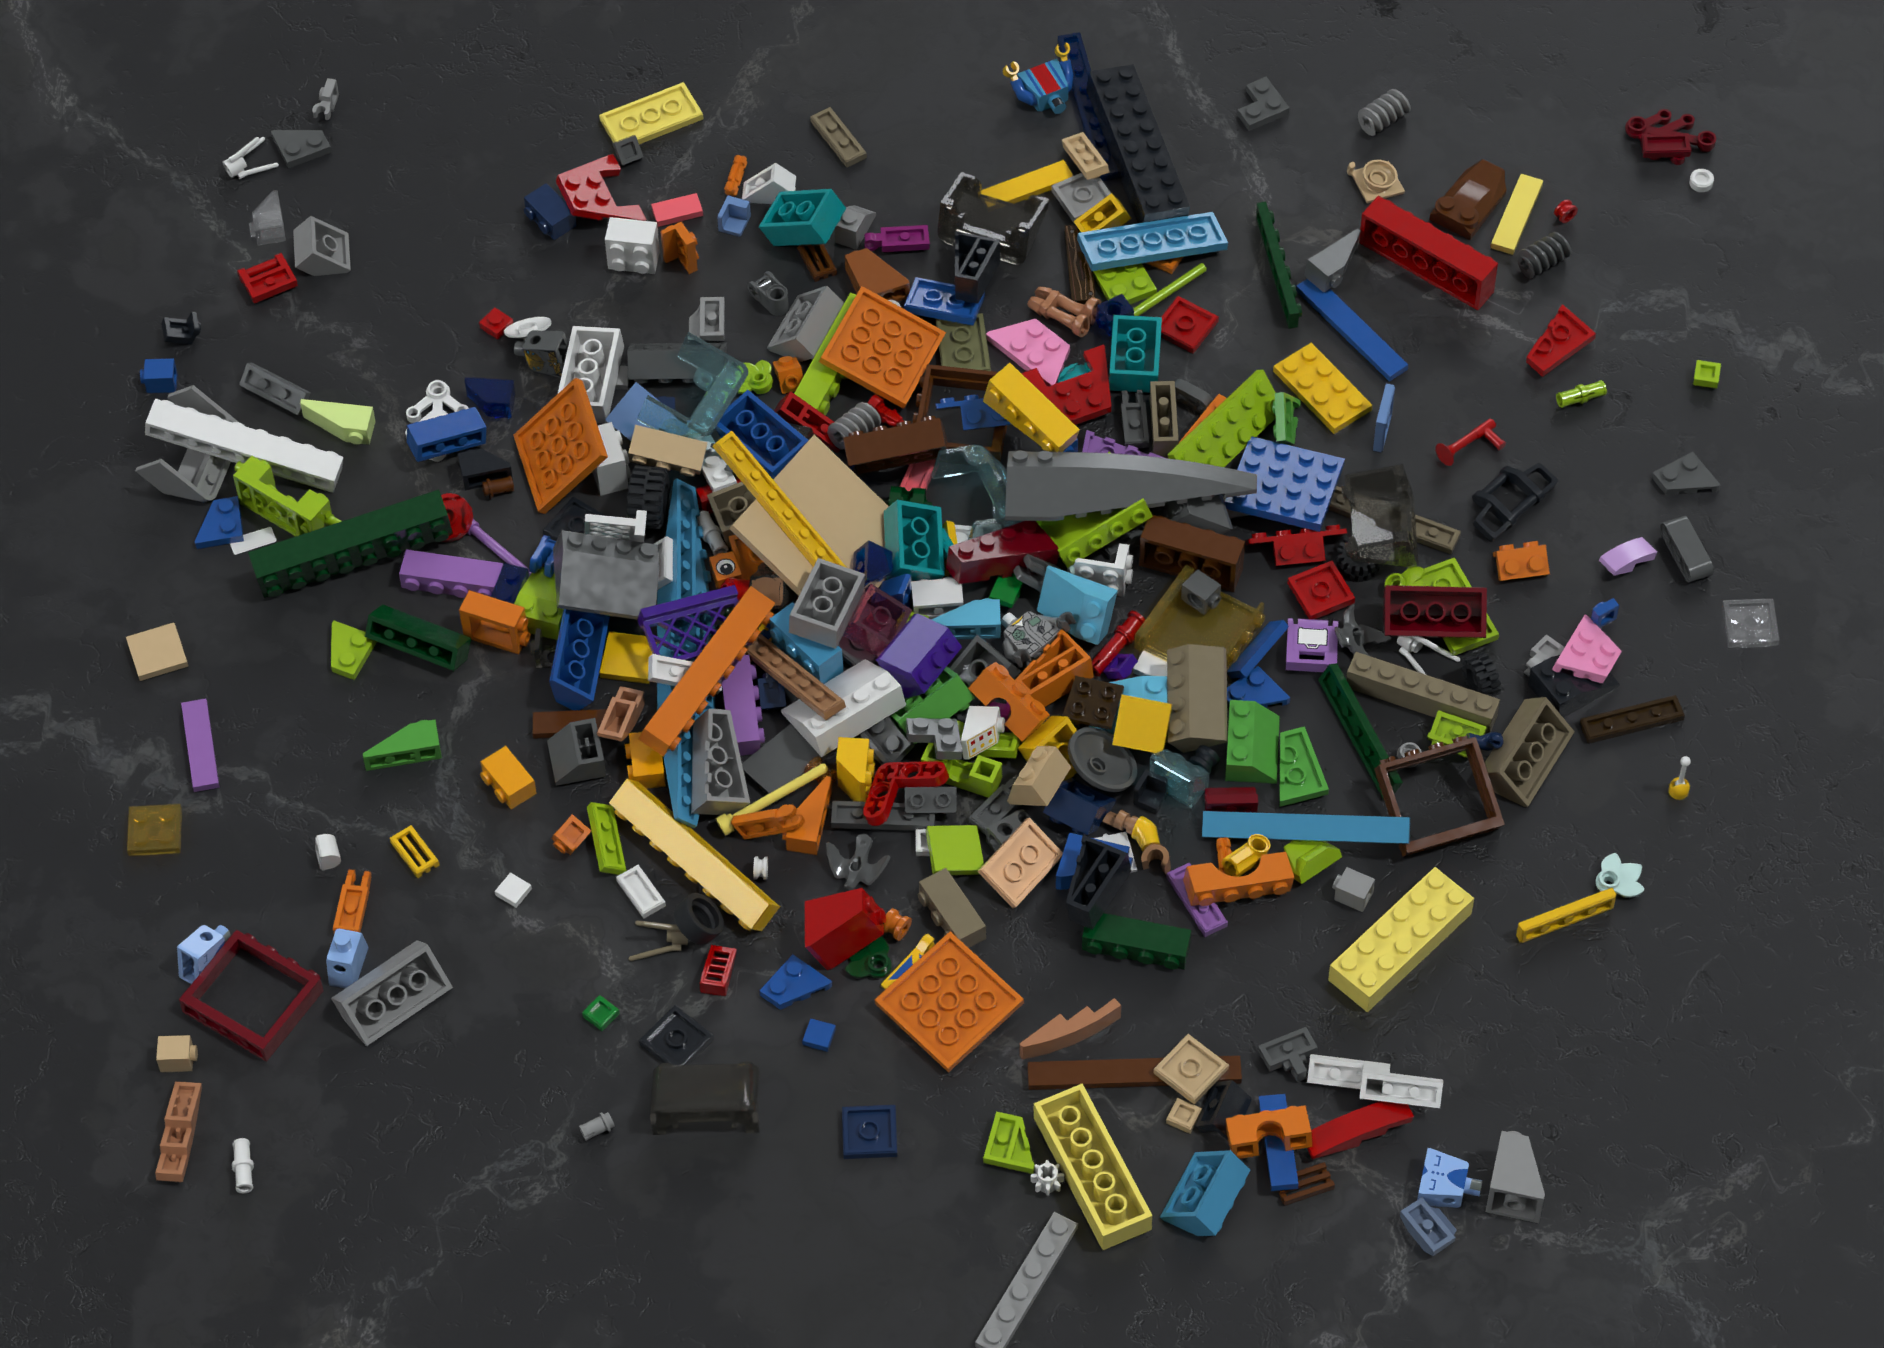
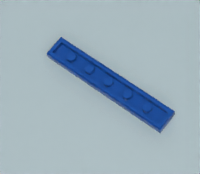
M1308 279L1296 286V291L1389 382L1408 370V364L1331 289L1324 293Z

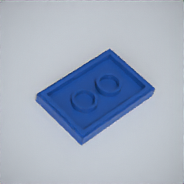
M915 277L904 304V309L915 315L974 326L985 297V292L978 304L968 303L955 299L954 284Z

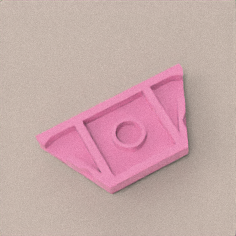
M1036 318L986 333L987 341L1024 370L1029 371L1037 368L1047 387L1056 384L1064 368V362L1070 353V345Z
M1585 614L1552 670L1555 672H1560L1562 668L1572 670L1575 677L1588 678L1591 681L1603 683L1622 651Z

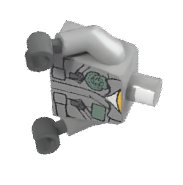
M1030 611L1026 612L1019 619L1011 612L1005 614L1001 619V624L1006 628L1002 643L1004 655L1011 663L1017 664L1018 668L1022 667L1025 669L1033 659L1037 660L1041 656L1043 648L1047 644L1051 645L1058 637L1057 633L1061 629L1068 632L1071 629L1069 625L1076 624L1072 613L1065 612L1059 617L1036 615Z

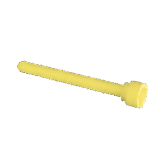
M820 764L732 815L731 813L720 815L715 818L725 836L734 832L735 828L731 824L733 816L754 813L764 809L828 771V766Z

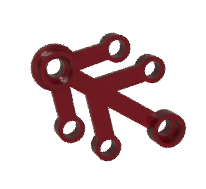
M1661 109L1657 114L1646 119L1640 116L1630 118L1626 122L1625 132L1630 137L1639 138L1641 141L1642 134L1681 133L1676 132L1681 128L1690 130L1694 126L1695 118L1691 114H1684L1680 119L1670 123L1671 112L1667 109ZM1658 123L1661 125H1665L1660 128L1652 127ZM1702 131L1698 136L1689 134L1690 144L1698 146L1700 151L1709 152L1714 149L1716 135L1713 132ZM1671 157V162L1675 165H1681L1685 161V157ZM1650 158V159H1651V160H1659L1660 158Z

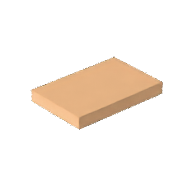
M1029 817L1025 819L977 872L1012 908H1016L1062 858L1063 852Z

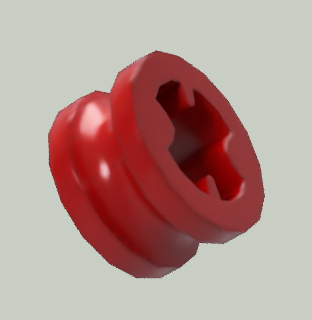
M1567 199L1558 204L1554 210V215L1562 223H1567L1575 217L1578 208Z

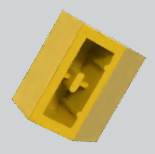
M838 737L836 756L838 786L853 801L866 802L875 773L874 749H870L869 739Z

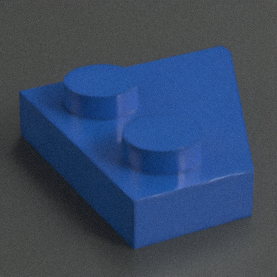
M238 496L213 500L195 539L197 549L244 541Z
M1259 666L1255 667L1246 677L1238 679L1227 687L1228 707L1230 700L1256 701L1265 708L1271 704L1282 703L1283 706L1290 703V697Z
M792 954L760 989V996L781 1010L792 1005L795 1001L810 998L811 993L823 988L825 991L829 990L832 987V981Z

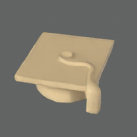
M1372 160L1364 168L1354 170L1355 162L1349 163L1347 174L1354 178L1366 203L1373 202L1378 195L1386 199L1405 193L1398 179L1397 171L1389 161Z

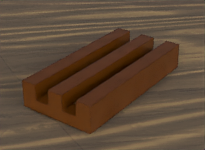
M812 244L797 245V249L814 282L819 281L820 277H823V279L828 278L829 274H832V276L837 275V269L824 244L816 245L828 267L826 269ZM804 246H807L819 271L816 270Z
M1325 1162L1297 1171L1298 1189L1308 1187L1323 1180L1325 1183L1287 1196V1192L1296 1189L1278 1190V1193L1285 1206L1333 1190L1335 1184L1331 1180V1175L1327 1171Z

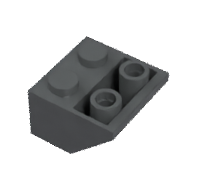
M595 718L570 722L547 740L556 786L606 776Z

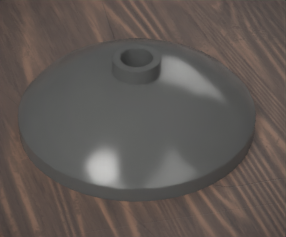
M1086 727L1076 731L1068 742V755L1078 775L1088 784L1100 790L1120 792L1128 789L1137 777V764L1131 751L1126 747L1112 745L1114 735L1105 730Z

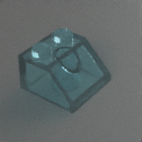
M1167 749L1156 752L1150 757V771L1169 780L1168 795L1193 808L1205 792V788L1209 787V773L1203 767L1194 765L1185 760L1182 755L1172 753Z

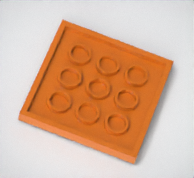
M861 286L819 362L904 409L920 381V376L924 374L927 364L930 363L946 332Z
M574 378L513 435L537 510L543 514H546L608 458L584 383L577 378Z
M950 931L875 999V1004L949 1073L1024 1004V999Z

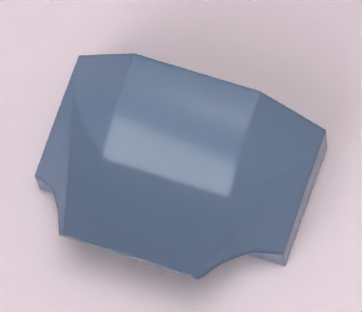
M1423 1197L1400 1211V1217L1407 1231L1426 1253L1434 1256L1455 1241L1456 1237L1454 1234L1457 1229L1439 1208L1430 1207Z

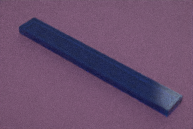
M1081 33L1058 36V44L1062 53L1066 52L1065 42L1070 46L1067 59L1071 61L1074 76L1072 92L1084 134L1108 164L1109 173L1101 175L1100 179L1102 181L1119 179L1118 168L1112 153H1110L1086 91L1091 67Z

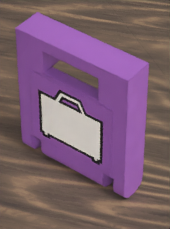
M1288 618L1286 670L1324 672L1329 664L1337 663L1338 640L1334 627H1338V621H1333L1332 626H1328V620L1298 619V624H1294L1293 618ZM1299 654L1324 656V660L1299 659Z

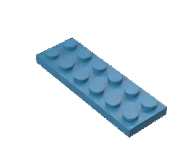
M1213 212L1081 232L1077 236V241L1091 271L1222 251L1228 248V241Z

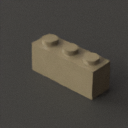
M1175 381L1150 382L1153 453L1169 458L1167 454L1178 445Z
M947 868L919 881V893L917 894L919 901L924 907L928 906L936 926L941 925L945 931L944 936L951 931L968 948L986 939V925Z

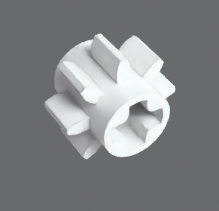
M1046 1160L1040 1166L1035 1165L1036 1174H1031V1182L1036 1183V1192L1042 1191L1047 1196L1055 1190L1060 1192L1061 1185L1059 1182H1064V1174L1059 1173V1164L1053 1165Z

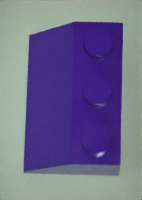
M916 613L876 661L901 685L904 699L924 694L960 651L962 646L948 627Z

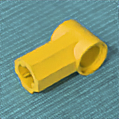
M1261 834L1251 835L1246 844L1222 860L1221 864L1224 867V872L1227 875L1239 877L1251 868H1257L1261 855L1268 854L1271 844L1268 838Z

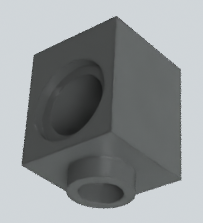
M1197 569L1182 584L1181 600L1205 615L1211 608L1215 609L1220 603L1221 585Z

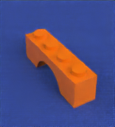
M1279 852L1261 855L1257 869L1249 875L1240 877L1222 873L1213 863L1187 866L1183 882L1191 906H1208L1216 902H1234L1242 898L1256 899L1262 895H1282L1291 890L1294 874L1287 853Z

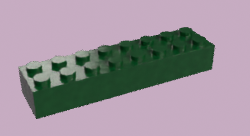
M438 489L250 551L248 554L263 597H276L286 590L300 589L308 583L324 581L338 573H349L356 567L373 565L378 560L386 557H397L406 550H418L423 548L425 544L434 541H445L453 532Z

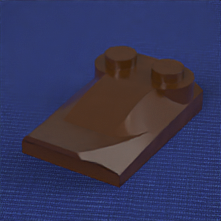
M1484 159L1466 169L1445 196L1440 197L1436 201L1429 220L1471 240L1506 194L1504 169Z

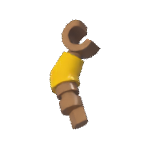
M1120 810L1118 814L1111 811L1106 814L1102 821L1103 823L1121 831L1126 829V833L1132 835V839L1138 842L1143 851L1141 856L1143 870L1149 868L1148 865L1151 860L1159 859L1162 860V871L1165 874L1170 872L1169 852L1160 845L1157 827L1151 820L1143 816L1130 817V813Z

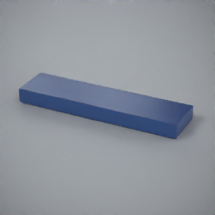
M1285 1094L1259 1096L1260 1112L1264 1110L1286 1109ZM1265 1136L1264 1143L1271 1191L1298 1189L1299 1183L1294 1150L1285 1151L1283 1141L1277 1136Z

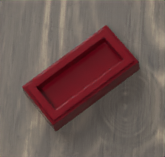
M1689 133L1642 134L1641 136L1643 158L1690 157L1691 155Z

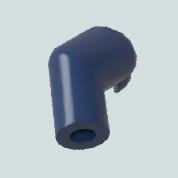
M1490 732L1481 736L1472 733L1466 734L1468 739L1476 737L1479 748L1486 751L1498 749L1504 743L1503 736L1498 732Z

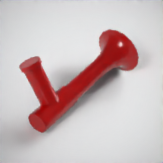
M1490 418L1451 445L1446 446L1438 443L1435 451L1443 464L1451 466L1454 463L1453 456L1459 450L1482 436H1485L1496 446L1497 450H1501L1506 445V442L1492 431L1496 428V423Z

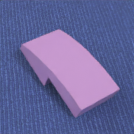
M1643 537L1611 549L1603 554L1599 561L1610 573L1619 575L1632 572L1637 563L1654 560L1657 551Z

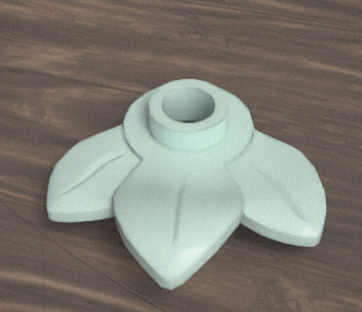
M1616 853L1610 854L1601 863V872L1596 877V886L1600 891L1613 888L1615 893L1623 897L1638 896L1644 892V887L1637 882L1641 874L1642 865L1634 863L1621 864V860ZM1605 881H1610L1612 884H1606Z

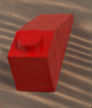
M791 391L779 401L774 412L809 440L815 435L830 450L837 453L840 451L831 442L827 432L828 427L834 421Z

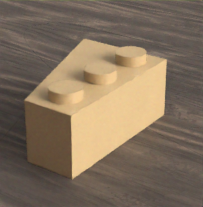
M635 425L628 452L629 462L666 468L667 471H670V469L680 471L682 475L694 477L695 474L700 475L708 442Z

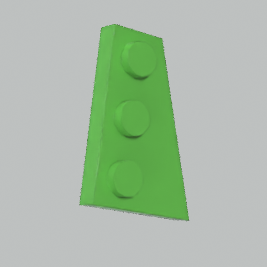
M1305 726L1281 732L1279 807L1328 795L1329 788Z

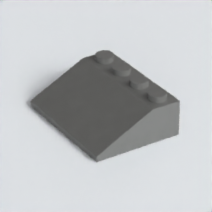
M561 531L553 547L557 608L638 619L640 609L656 605L659 574L657 544Z

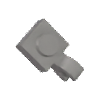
M327 78L325 86L321 87L319 93V100L321 102L315 104L312 108L314 118H317L320 112H324L325 120L330 119L331 112H333L339 96L336 79Z
M1545 635L1531 649L1530 656L1533 658L1526 663L1528 668L1524 671V674L1529 676L1530 669L1550 657L1561 655L1565 647L1548 635Z

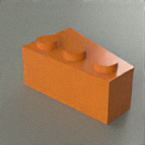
M1063 629L1057 633L1058 637L1051 645L1047 644L1043 648L1041 656L1037 660L1033 659L1015 679L1016 682L1024 685L1027 692L1035 700L1041 702L1044 707L1069 693L1075 676L1089 679L1094 678L1091 657Z

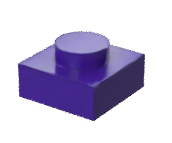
M1117 654L1103 672L1108 679H1124L1132 673V668L1137 664L1138 660L1133 654Z

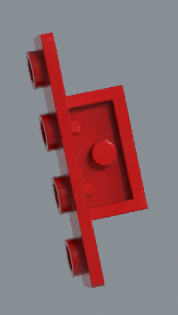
M1340 525L1325 526V531L1320 532L1303 528L1300 529L1301 533L1291 534V530L1276 531V536L1267 537L1266 532L1251 534L1252 539L1246 540V545L1273 543L1275 566L1326 561L1323 537L1347 534V529H1340Z

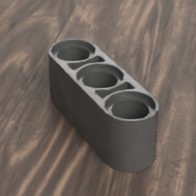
M1687 516L1662 522L1660 524L1662 537L1685 580L1692 582L1713 575L1714 570L1711 559Z

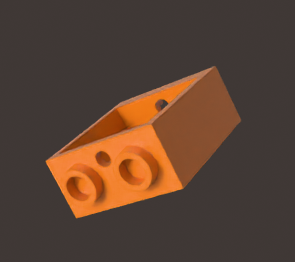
M471 590L468 591L459 609L463 635L470 637L471 640L519 655L523 646L526 647L530 640L525 607Z

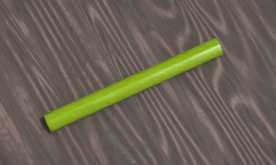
M1200 263L1130 310L1128 316H1140L1206 272L1205 265Z

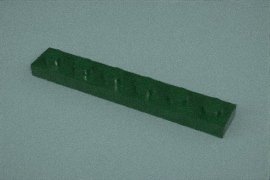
M1266 201L1259 202L1256 207V220L1288 329L1297 328L1299 317H1302V308L1300 303H1296L1295 300L1297 297L1295 285L1290 284L1291 272L1289 266H1285L1284 263L1286 259L1284 248L1279 247L1280 235L1278 229H1274L1273 226L1275 223L1272 210H1268Z
M1337 663L1329 664L1318 681L1383 798L1374 769L1381 764L1380 760L1387 759L1389 756ZM1397 771L1387 773L1394 794L1403 783Z

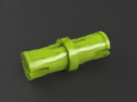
M1602 380L1588 385H1576L1574 389L1561 393L1558 392L1556 394L1557 404L1561 408L1578 402L1584 404L1589 399L1606 395V385Z

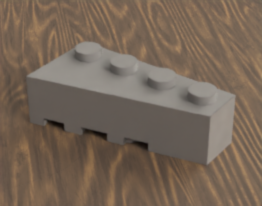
M708 709L693 724L691 814L722 815L725 813L727 815L731 813L732 815L750 804L731 711Z

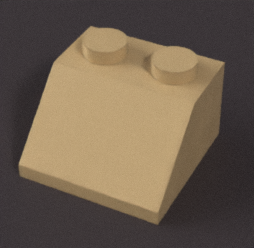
M1037 746L1012 786L1007 800L1009 804L1048 806L1071 769V766L1057 747Z

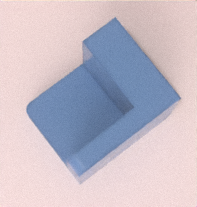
M728 195L717 217L718 230L740 237L751 217L750 201Z

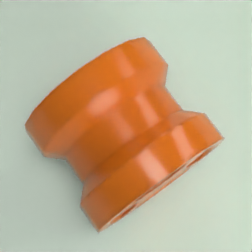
M892 908L886 914L884 933H891L894 939L900 941L907 934L912 919L908 916L899 915V911Z

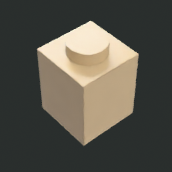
M190 1035L158 1036L156 1060L160 1072L192 1071L193 1061H197L198 1050L197 1045L192 1044Z

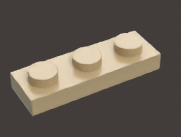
M1084 132L1062 139L1063 148L1087 180L1096 179L1103 174L1109 173L1108 164Z

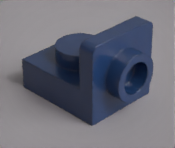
M768 673L762 674V679H757L761 710L786 707L784 686Z

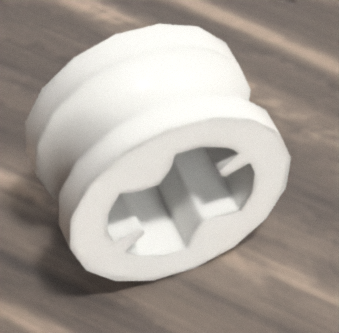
M758 856L754 857V880H757L759 877L767 880L768 857L759 859Z

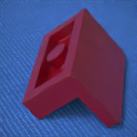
M1205 788V811L1257 813L1258 794H1256V788Z

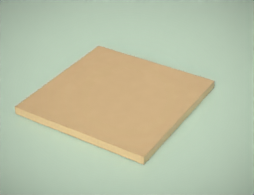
M813 435L773 480L844 565L849 569L865 574L864 593L852 615L853 617L886 579L884 510L889 506L818 437ZM755 499L729 529L799 596L813 566L757 499Z

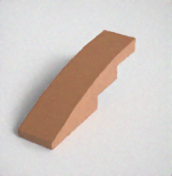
M1114 998L1095 1013L1086 1006L1069 1020H1066L1059 1014L1020 1043V1057L1024 1060L1049 1054L1074 1045L1100 1032L1121 1018V1004Z
M175 1081L164 1119L165 1130L160 1144L161 1155L155 1172L156 1180L183 1182L194 1138L202 1083Z

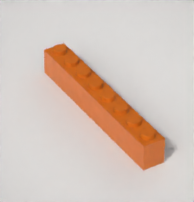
M750 586L646 725L639 737L641 742L663 757L669 749L671 751L676 749L682 740L679 735L682 731L688 733L695 723V720L692 719L696 713L702 714L708 705V702L705 700L709 695L714 697L721 688L722 684L719 681L722 677L726 680L735 669V666L732 665L734 661L738 660L740 662L747 653L748 649L745 646L748 642L753 644L761 633L758 630L762 624L764 626L768 625L770 618L774 616L771 610L775 602Z

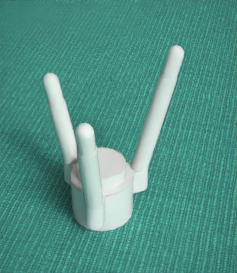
M256 137L236 154L222 162L231 178L238 176L239 179H242L247 175L279 166L278 163L244 170L247 164L243 157L264 142V137L260 139Z
M1399 636L1397 639V644L1401 646L1399 652L1409 660L1419 673L1425 674L1410 652L1417 653L1423 645L1456 662H1460L1459 657L1453 656L1452 653L1423 637Z

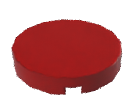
M446 493L441 495L453 534L442 542H453L467 534L472 525L473 512L472 507L464 498L457 494Z

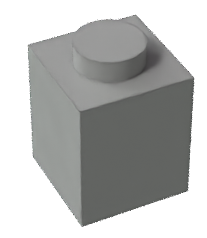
M1346 867L1343 875L1338 874L1332 888L1335 889L1334 900L1363 912L1374 892L1375 879Z

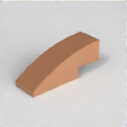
M620 686L616 697H612L597 736L623 741L635 726L644 708V691Z

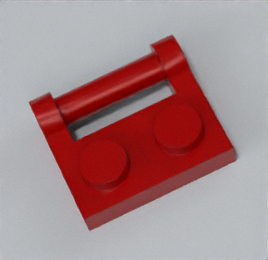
M282 253L274 255L275 258L246 270L245 268L237 270L239 279L244 284L253 303L298 286L297 279Z

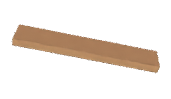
M761 633L753 645L745 646L748 649L745 655H749L750 660L823 719H829L846 707L842 698Z

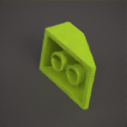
M541 567L537 573H532L519 591L514 604L525 607L526 618H528V632L558 640L564 609L557 608L555 573L551 578L544 575V567Z

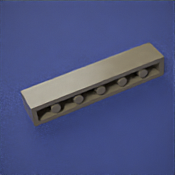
M1355 652L1347 671L1346 680L1354 691L1432 717H1436L1438 710L1486 726L1485 734L1492 731L1498 716L1500 699L1359 652Z

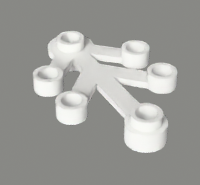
M435 380L428 385L426 396L415 406H411L406 410V416L409 422L415 423L446 415L448 413L443 410V403L455 412L469 408L450 396V388L445 382ZM433 404V410L421 419V412ZM446 454L431 458V460L439 462L444 459Z

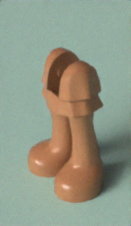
M1038 287L1035 290L1036 297H1030L1027 306L1038 315H1043L1047 320L1053 318L1059 321L1079 337H1084L1088 333L1090 324L1093 325L1101 308V300L1091 297L1085 304H1080L1060 294L1059 291L1046 287ZM1057 307L1067 310L1076 315V317L1057 309Z

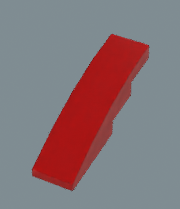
M1380 1101L1312 1129V1147H1308L1307 1150L1311 1158L1315 1159L1360 1146L1362 1140L1386 1134L1388 1128L1412 1122L1414 1115L1408 1104Z

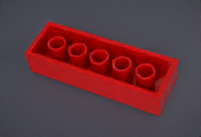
M1379 195L1362 213L1359 243L1476 310H1479L1494 293L1498 263L1491 257L1481 254L1470 245H1465L1452 235L1442 232L1431 223L1419 219L1411 212L1403 210L1390 200H1386Z

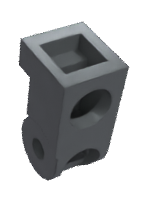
M1020 809L987 828L986 843L996 852L1025 819L1030 817L1025 810Z

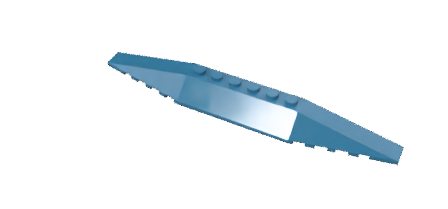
M675 479L673 482L666 536L673 539V581L658 589L657 605L709 592L708 583L711 582L710 571L706 570L704 562L707 558V552L702 549L701 538L704 537L702 526H698L697 521L700 512L696 488L679 479ZM704 613L698 616L697 621L710 627L714 617ZM681 619L675 621L673 627L686 633L690 623ZM657 626V637L662 639L667 630ZM693 626L689 635L702 641L706 631ZM669 632L665 641L678 647L683 638ZM710 633L705 641L707 644L711 640ZM685 640L681 649L692 653L696 652L699 646ZM664 646L659 651L661 656L671 658L675 654L674 651ZM657 683V711L675 686ZM709 695L705 700L708 702V705L702 714L708 709H715V696ZM696 713L692 719L696 720L701 715ZM692 726L688 733L682 731L679 735L682 739L674 751L668 750L664 756V763L674 820L695 828L698 824L699 814H691Z

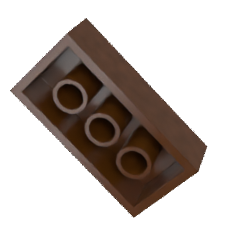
M935 416L921 418V422L911 423V421L899 422L897 427L892 428L878 426L873 428L872 432L867 433L854 431L849 433L848 437H843L848 466L856 475L950 456L945 428L941 419Z
M1153 515L1152 518L1147 520L1140 537L1139 566L1188 579L1198 569L1219 583L1221 589L1234 592L1243 571L1245 541L1234 536L1218 534L1209 529L1204 530L1191 526L1188 523H1179L1163 516Z

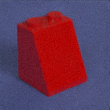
M863 888L805 901V948L826 970H831L884 934V924L886 923L885 911L876 904L873 897L869 896Z

